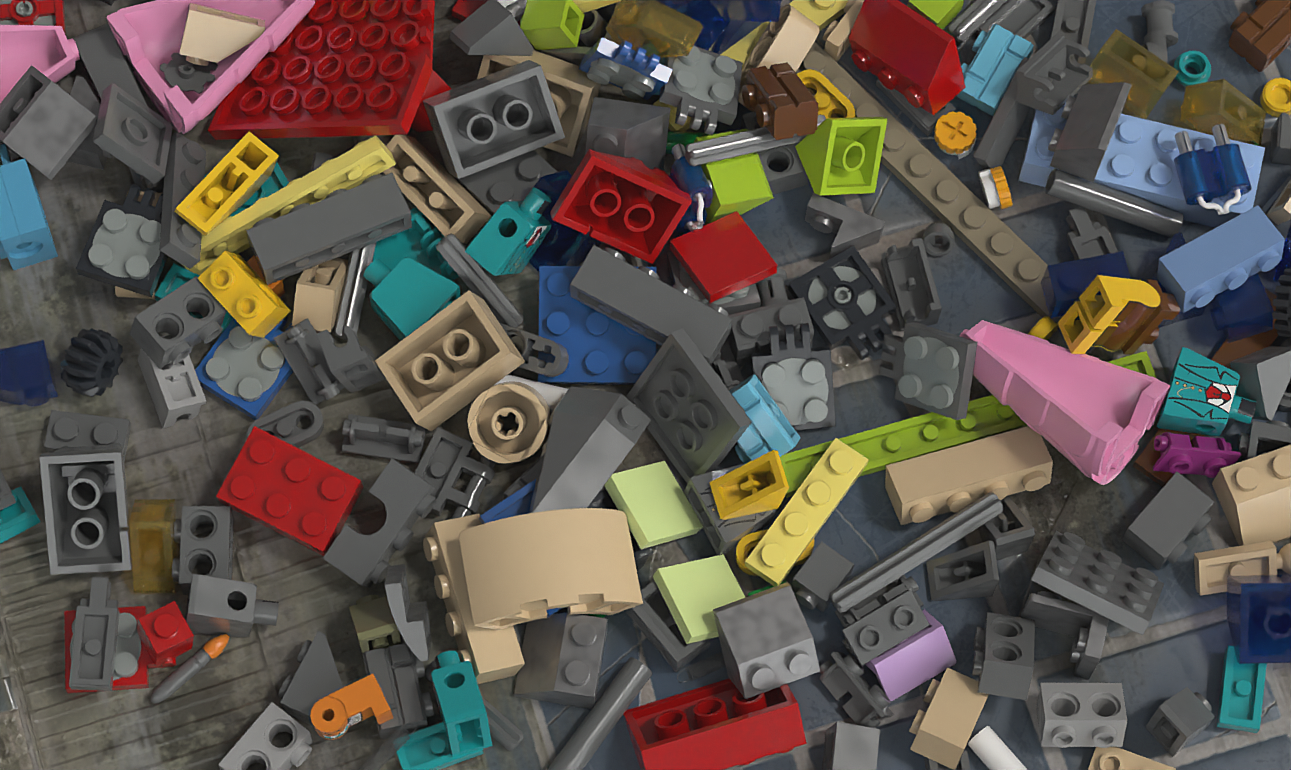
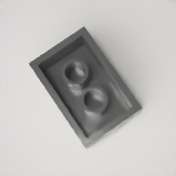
M531 60L423 100L447 172L457 179L565 138L542 67Z

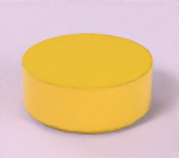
M1274 78L1266 83L1260 95V103L1266 113L1274 117H1279L1282 113L1291 115L1290 80Z
M1045 316L1030 330L1028 335L1048 340L1059 326L1049 316Z

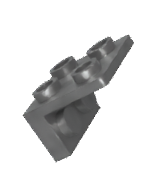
M1040 591L1038 594L1031 593L1020 618L1035 620V627L1077 637L1073 642L1069 662L1076 663L1073 676L1089 680L1101 659L1109 618L1078 603L1062 601L1059 595L1052 592Z

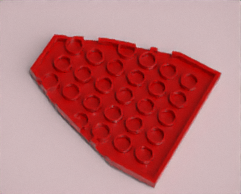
M315 0V5L278 48L274 52H268L243 82L238 83L221 101L209 126V133L215 140L242 139L248 132H251L258 139L408 135L432 74L435 0Z

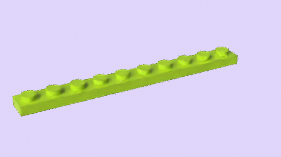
M1147 351L1108 362L1157 378ZM993 395L969 401L967 417L964 419L955 420L930 412L839 438V440L869 459L867 466L859 475L861 477L885 470L886 465L1027 427L1028 425L1009 405H1002ZM834 440L790 452L780 457L789 485L785 495L786 498L796 493Z

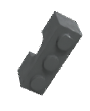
M391 458L369 490L370 493L379 498L385 505L387 517L383 527L374 534L363 535L356 529L345 525L323 559L362 586L370 588L373 583L378 585L387 575L388 568L391 566L388 561L396 550L402 551L410 542L414 534L410 529L419 516L425 518L434 507L437 500L434 495L438 489Z

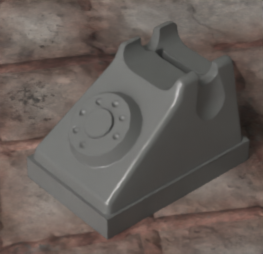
M121 444L68 447L66 445L52 453H42L39 458L50 575L132 570L133 557L124 454Z

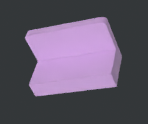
M925 609L923 613L930 624L929 626L865 663L876 674L882 690L890 701L897 699L945 671L947 667L950 668L956 664V658L943 625Z

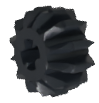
M93 328L90 330L82 329L77 337L71 338V345L67 350H64L66 355L60 363V366L63 368L61 379L66 382L67 387L72 388V391L83 396L85 394L91 397L94 395L101 396L105 392L106 387L111 388L113 386L114 377L119 375L118 368L123 362V358L120 357L123 352V346L118 343L117 338L112 337L108 332Z

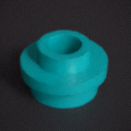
M1188 51L1179 55L1175 60L1173 74L1176 80L1183 86L1197 88L1208 81L1211 75V64L1203 53ZM1192 67L1196 69L1198 74H1190L1185 68Z

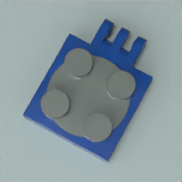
M603 37L584 55L579 66V70L586 72L590 80L603 85L610 83L621 88V92L625 96L639 101L643 99L649 100L667 84L672 72L671 68L659 63L660 56L653 53L648 57L645 55V49L638 47L636 50L631 49L632 43L626 40L618 45Z
M285 316L264 338L249 335L233 318L195 369L201 387L254 420L259 419L293 373L292 368L274 340L276 336L283 333L281 330L286 325L288 317ZM292 323L288 326V328H287L286 330H288V329H290L291 327H293V326H292Z

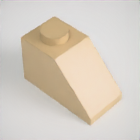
M190 3L179 54L185 55L186 61L197 65L207 66L209 61L218 63L259 38L265 31V20Z
M334 258L303 271L296 284L292 326L308 318L316 333L326 329L331 332L336 322L349 260Z

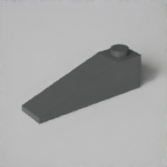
M571 386L550 415L548 424L551 427L549 438L543 446L541 455L544 456L541 474L536 478L529 513L587 508L636 444L652 419L622 394Z

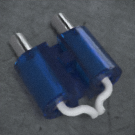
M1224 124L1213 126L1212 132L1216 146L1213 147L1212 151L1205 152V149L1193 151L1188 132L1176 133L1175 140L1180 155L1175 157L1174 164L1186 204H1200L1203 208L1217 210L1219 215L1229 213V207L1237 203L1242 195L1250 192L1252 189L1239 145L1230 144ZM1220 197V200H1230L1224 203L1222 209L1220 205L1216 203H1210L1212 202L1213 198Z
M677 144L672 148L676 161L667 175L681 191L690 194L692 203L676 226L677 232L680 235H684L697 228H703L707 217L705 208H709L711 205L713 191L711 182L707 180L702 166H690L685 158L684 145Z

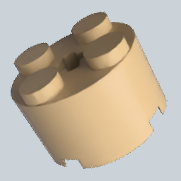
M515 381L502 382L486 389L474 400L468 413V429L474 446L484 457L503 464L515 463L527 459L543 446L551 428L548 426L551 413L543 396L533 387ZM513 413L516 415L515 422L519 424V427L512 428L507 432L503 429L505 422L500 418L501 415L507 416Z

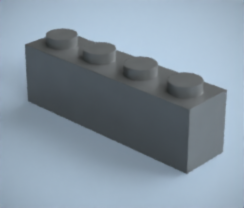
M389 173L384 176L380 174L373 175L365 179L361 185L349 190H335L328 194L324 200L314 204L303 203L297 205L288 214L276 219H262L246 231L251 250L266 284L269 285L412 228L411 212L393 173Z
M594 245L570 284L572 298L661 346L672 332L683 328L691 340L698 346L699 351L710 366L731 332L732 319L728 317L729 314L722 307L714 303H708L707 305L693 298L694 295L688 289L677 284L671 287L660 281L659 276L651 269L644 266L636 268L626 263L625 258L611 248L606 247L602 250Z

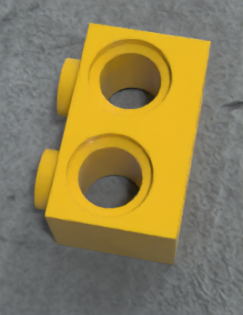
M224 251L198 277V280L249 335L264 338L291 312L283 301L238 254Z

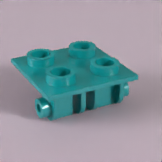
M417 207L410 210L412 228L376 242L372 261L379 259L391 270L404 257H409L451 281L459 277L436 249L438 242L445 236Z

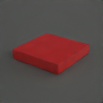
M737 211L704 225L701 229L697 228L670 240V250L709 303L777 273V263Z

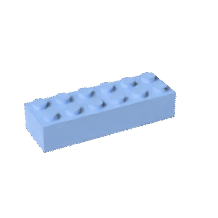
M1066 103L1054 115L1035 109L1018 181L1046 187L1048 177L1054 167L1050 166L1054 152L1048 150L1055 129L1064 130L1067 119L1062 118L1061 115ZM1125 114L1120 115L1095 177V183L1183 214V220L1215 228L1253 208L1265 147L1229 139L1231 146L1234 148L1245 187L1240 190V200L1229 207V213L1219 215L1217 210L1203 208L1197 199L1193 200L1187 196V185L1179 161L1180 154L1175 140L1176 133L1188 132L1193 153L1197 156L1207 190V195L1203 199L1206 203H1216L1223 209L1224 203L1233 199L1235 193L1224 189L1225 179L1217 156L1218 149L1214 135Z

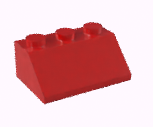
M864 0L849 35L853 62L863 72L869 71L877 76L886 88L890 90L895 89L903 94L907 101L915 108L922 107L930 114L935 115L966 88L955 38L899 0Z

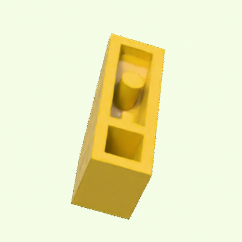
M248 132L176 207L174 212L206 236L242 206L271 176L279 155L251 132Z

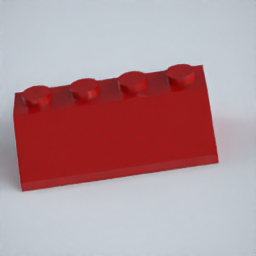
M725 679L628 709L623 714L641 770H724L736 765H748L756 759L775 753H786L794 747L807 744L798 702L787 684L745 699L732 681Z

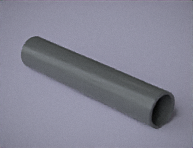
M1056 168L1052 170L1046 183L1045 193L1172 239L1177 236L1182 226L1183 214L1085 180Z
M630 657L547 770H583L652 676V671L639 660Z

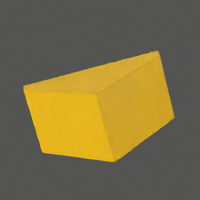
M772 450L709 482L720 519L723 520L778 509L789 489L780 456L776 450Z

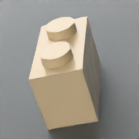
M948 667L941 682L935 679L932 680L923 700L929 703L930 706L927 712L918 710L909 732L916 735L910 750L953 770L956 769L989 695L978 692V681Z

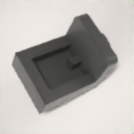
M1253 420L1246 433L1240 432L1236 452L1241 453V462L1256 457V451L1268 453L1291 445V428L1282 421L1272 420L1264 423Z

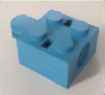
M1 144L0 157L3 165L0 166V259L8 258L12 269L17 270L56 258L58 254L26 159L11 162L6 144Z

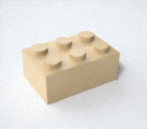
M468 290L376 359L375 362L414 422L433 431L476 399L486 389L495 385L523 364L525 360L486 302Z

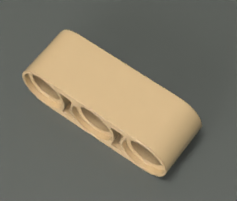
M790 4L781 7L771 19L742 67L738 102L745 106L742 98V87L746 85L749 69L766 66L769 69L771 65L788 62L796 73L819 34V26ZM751 107V108H747V109H749L750 111L754 112V110H753L752 107Z

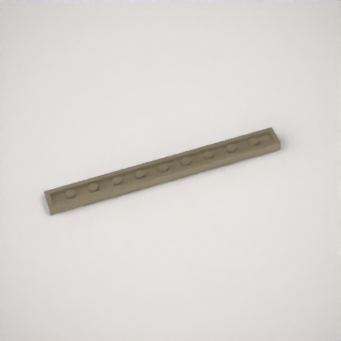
M816 42L813 43L796 74L808 69L822 73L851 101L855 109V117L887 118L881 162L937 217L950 226L952 231L1042 318L1049 316L1058 324L1059 320L1075 301H1080V295ZM811 88V90L816 94L817 91L814 88ZM835 113L839 118H843L841 114Z

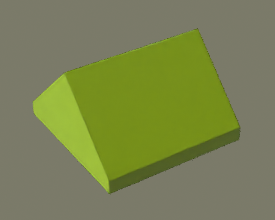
M827 118L817 127L814 134L807 135L795 146L815 194L822 196L875 193L887 118Z
M748 129L696 137L694 142L748 131ZM758 153L695 166L702 183L705 180H710L712 185L711 194L703 198L704 225L736 211L742 215L774 198Z

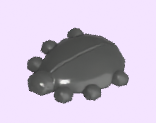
M173 53L171 55L172 60L168 64L163 63L160 65V70L164 72L166 81L172 87L177 85L181 91H195L198 94L204 91L203 85L206 81L213 82L215 80V75L211 74L210 71L218 68L216 62L209 61L207 66L186 61L185 55H180L179 53Z

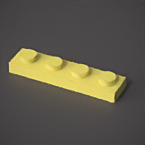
M835 438L746 559L744 566L774 587L780 585L867 466L869 459Z

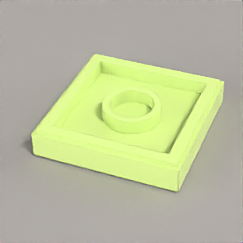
M665 461L614 473L604 485L617 509L626 514L629 529L641 549L694 535L703 528Z
M724 554L659 568L653 575L686 644L719 637L713 609L745 598Z

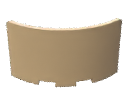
M602 508L542 511L484 523L463 530L459 534L474 626L500 630L516 624L547 618V610L567 607L569 615H613L643 604L627 516L623 511Z

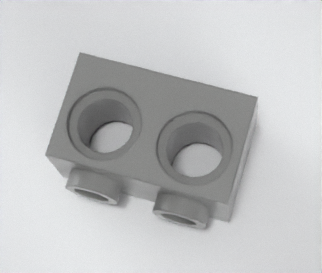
M1040 683L1036 711L1041 747L1108 748L1123 746L1127 715L1122 683Z
M271 702L218 765L220 770H246L251 764L261 763L267 767L266 770H289L292 765L299 767L307 759L312 751V747L309 746L313 742L312 737L306 728ZM280 732H288L293 735V740L287 747L277 748L271 744L273 737Z

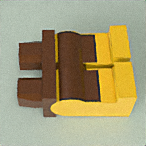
M1097 275L1080 295V301H1075L1059 320L1058 326L1071 354H1085L1091 346L1102 347L1111 352L1122 349L1123 354L1133 355L1142 344H1152L1159 336V324L1163 320H1173L1179 314L1180 307L1174 294L1162 292L1157 280L1148 279L1144 282L1135 279Z

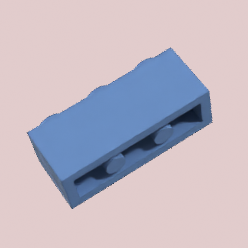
M1257 205L1160 257L1157 279L1168 293L1174 294L1183 313L1195 306L1197 308L1203 307L1215 295L1228 288L1230 290L1236 289L1248 277L1259 271L1267 272L1273 269L1282 260L1285 238Z

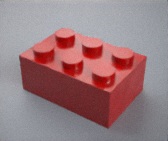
M254 426L216 497L221 504L231 506V509L324 556L340 534L364 486L360 479Z

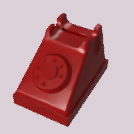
M589 149L550 214L552 220L583 234L589 233L590 237L653 264L692 203L690 194L681 191L663 170L656 167L649 169L643 161L634 157L625 158Z

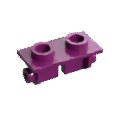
M1164 432L1162 435H1157L1154 440V448L1156 451H1160L1161 457L1153 466V471L1171 472L1173 474L1179 472L1180 474L1204 475L1209 478H1215L1221 468L1233 465L1241 456V453L1232 451L1231 444L1226 442L1224 438L1195 436L1192 440L1194 447H1192L1189 435Z

